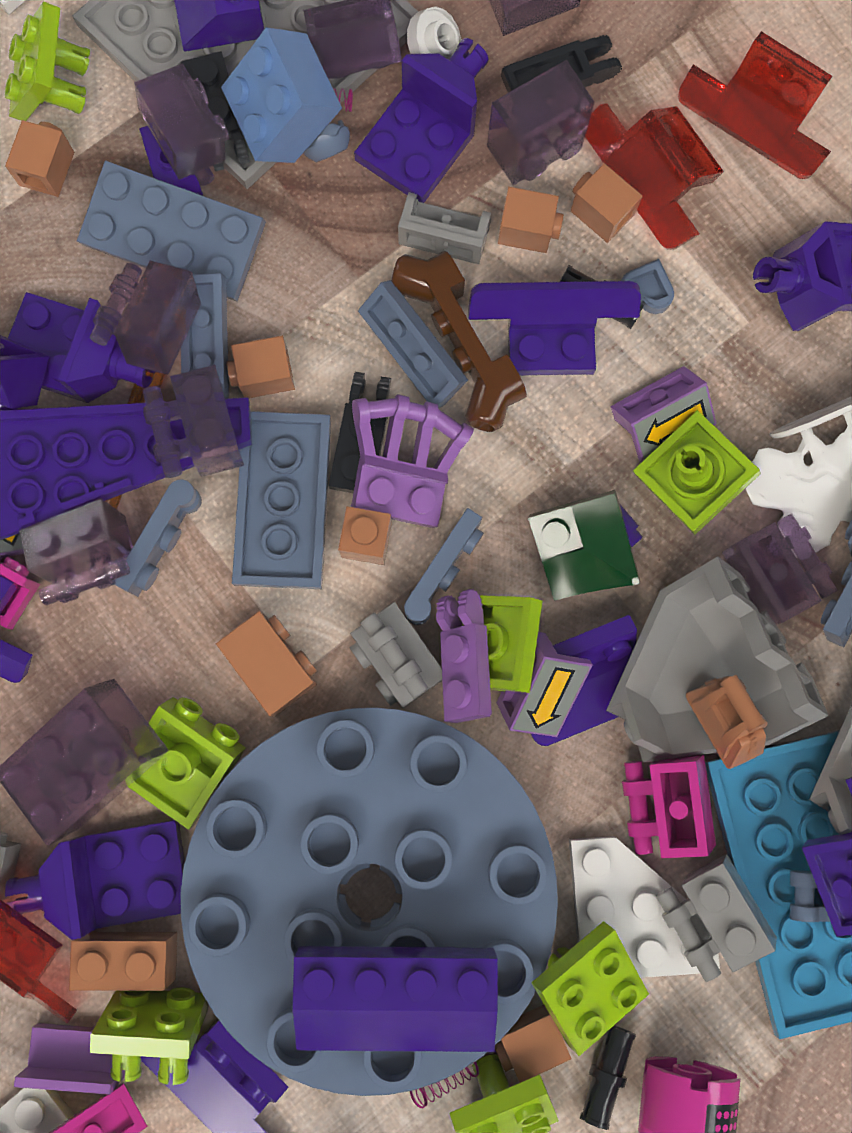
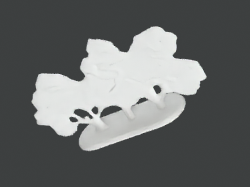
M852 396L779 427L769 434L772 438H782L801 432L803 439L796 452L786 454L772 448L759 449L752 461L760 469L761 474L746 487L747 494L753 505L782 510L783 516L777 524V539L775 542L782 550L790 551L791 555L798 559H807L824 547L829 546L832 535L840 521L850 523L852 520ZM844 415L848 426L845 432L841 433L833 444L825 445L813 434L812 427ZM808 451H810L813 460L810 466L805 465L803 460L804 455Z

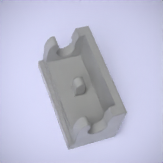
M409 192L398 225L399 245L435 254L447 251L452 258L480 264L491 223V212L483 211L482 216L478 217L418 202V199H416L417 194Z

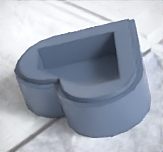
M659 259L629 271L621 279V281H632L639 285L641 303L644 304L643 309L648 313H663L669 308L674 299L672 284Z

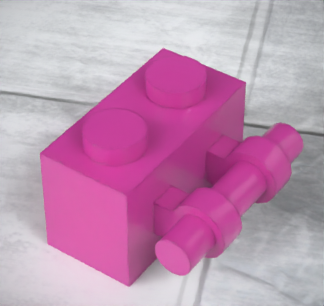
M704 754L654 761L649 765L651 779L644 778L642 761L625 762L626 780L622 781L623 795L629 798L631 820L627 821L628 835L634 838L635 854L653 853L652 836H658L661 858L709 856L716 846ZM646 795H653L656 819H649Z

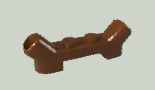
M443 251L428 260L407 254L402 255L396 261L391 281L403 296L431 305L434 310L431 318L435 328L441 337L448 335L455 347L451 352L456 365L463 374L469 372L475 383L465 414L466 420L470 426L478 430L494 432L503 426L508 406L527 397L525 386L508 354L494 361H491L457 301V299L464 295L465 279L451 255L447 251Z

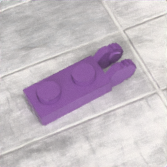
M468 589L459 593L458 601L452 595L441 597V599H438V603H436V621L442 629L440 637L444 722L460 723L490 717L492 714L487 626L484 625L482 599L480 594L478 595L474 589Z

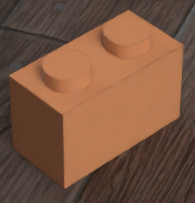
M258 611L218 641L216 645L270 717H276L317 685L311 677L317 670L302 650L294 654L286 644L285 640L291 635L275 615L268 619L262 612Z
M90 932L82 938L72 940L69 991H165L176 980L178 932Z

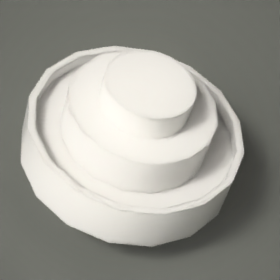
M436 6L417 12L411 18L407 28V44L410 54L439 53L446 59H449L462 40L459 28L453 17L446 10Z

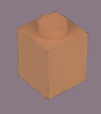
M22 120L5 167L19 186L59 197L75 152L65 137L64 132L57 126L48 122L35 124Z
M604 163L593 175L587 172L576 183L572 190L575 197L571 212L606 243H609L635 215L643 196Z
M508 186L498 244L547 253L550 239L559 240L564 214L556 212L559 196Z
M283 335L231 345L234 360L227 361L228 375L231 386H239L244 398H255L295 390L288 349Z
M346 506L338 549L341 558L385 565L392 526L391 514Z
M545 1005L522 1014L501 1041L495 1045L497 1055L505 1072L514 1069L520 1083L572 1059L562 1035Z

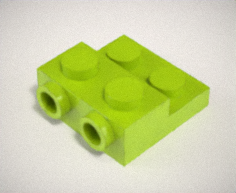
M480 595L483 604L484 625L487 626L490 690L530 693L543 601L532 597Z
M172 697L158 706L115 778L189 830L196 824L211 796L234 768L246 747L238 742L240 736L235 729L224 723H217L214 726L201 716L203 710L195 701L185 697H181L178 700Z

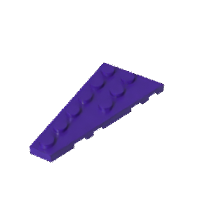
M249 398L0 410V540L252 445Z

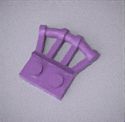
M399 394L395 398L368 402L366 398L354 399L352 401V413L360 459L351 507L391 514L392 520L429 528L438 527L445 484H448L447 472L460 450L471 438L474 428L465 422L460 425L439 410L438 404L427 401L424 405L410 402L409 397ZM390 417L383 457L377 456L370 420ZM405 419L419 422L412 463L397 460ZM433 427H435L451 440L434 468H429L426 465Z

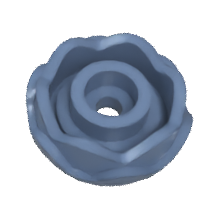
M339 120L338 124H328L303 154L317 163L346 150L350 141L349 128L344 126L342 120Z

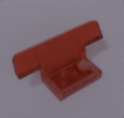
M762 31L752 43L739 69L728 85H725L693 64L680 86L678 99L683 106L799 179L810 178L831 152L797 129L833 76Z
M607 103L600 104L583 121L582 133L602 162L643 196L637 211L659 243L667 250H675L698 236L700 233L677 201L691 188L713 183L724 171L677 106L650 110L626 131Z
M0 899V981L23 998L35 1000L59 1019L69 1023L76 1014L77 1009L39 981L63 944Z

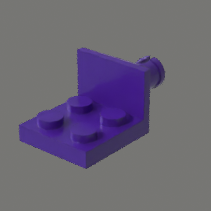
M469 38L461 40L449 59H446L439 53L406 54L401 61L402 90L354 152L356 162L404 194L408 195L409 192L417 194L416 199H418V202L424 203L474 137L477 111V94L474 78L485 67L489 59L486 51L479 44L474 47L471 53L468 52L473 45V40Z
M825 221L776 250L773 257H764L756 264L753 280L764 279L769 281L756 283V289L761 293L777 292L779 305L793 331H800L837 311L852 312L851 223Z
M26 292L8 336V339L50 356L42 389L85 403H89L116 388L120 379L147 388L153 378L145 375V372L148 371L155 374L157 368L156 355L130 348L115 321L99 301L89 298L85 310H81Z
M175 820L84 835L60 842L40 867L38 875L24 878L15 877L7 880L5 897L24 893L28 894L26 897L16 898V901L6 903L9 914L11 916H19L23 913L42 910L44 911V918L71 940L82 938L98 928L181 914V886L185 860L180 824Z

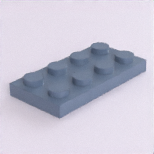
M104 161L77 242L179 280V275L221 273L226 277L227 298L238 302L266 221L260 216Z
M251 412L252 445L240 450L232 584L234 586L322 590L331 417L330 415Z

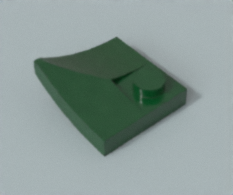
M615 490L529 514L528 520L554 601L599 590L640 584L634 554Z

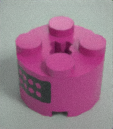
M654 1056L646 1058L638 1133H736L741 1078L737 1079V1074L733 1071L706 1062L693 1060V1065L677 1064L676 1057Z

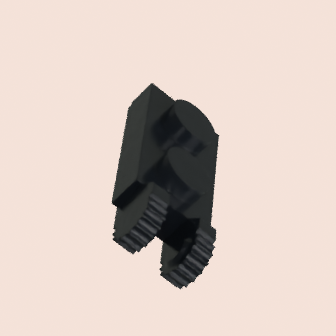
M602 35L583 42L577 40L504 66L501 71V78L515 111L518 112L591 86L593 83L599 84L607 79L614 78L622 70V65L617 57L589 64V61L597 57L600 58L611 50L612 43L609 36Z
M222 51L182 61V69L204 145L208 147L215 172L224 170V158L217 144L233 139L236 158L240 160V164L250 163L243 139L244 135L221 88L229 77Z
M355 371L349 403H345L329 481V489L348 493L354 492L360 451L352 413V401L362 398L366 385L365 373ZM381 376V380L377 385L376 401L388 399L391 378ZM388 417L370 420L377 456L381 454Z

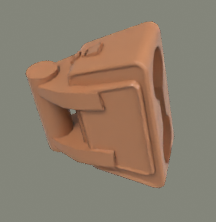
M737 675L708 680L704 682L705 685L686 693L688 703L728 769H732L764 753L766 741L764 729L768 723L763 715L759 713L747 693L744 683Z

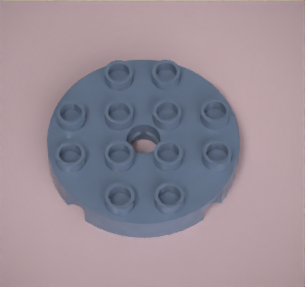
M351 708L305 719L281 730L246 755L221 782L198 820L189 844L181 886V922L190 966L207 1003L229 1034L250 1054L289 1079L312 1088L337 1094L357 1096L391 1095L413 1091L437 1083L460 1072L487 1052L296 1050L293 1020L294 956L300 946L494 948L498 958L496 1045L518 1021L536 992L531 982L546 969L556 930L558 908L557 877L552 850L545 828L528 795L506 766L488 749L446 723L424 715L386 708ZM370 864L380 865L379 870L385 872L391 878L396 893L402 894L401 903L394 902L392 908L384 916L371 919V923L361 921L362 918L349 908L346 895L340 893V885H347L349 879L356 872L370 868Z

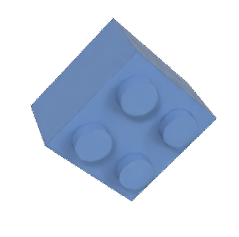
M266 27L221 87L255 161L295 163L342 109L307 33Z

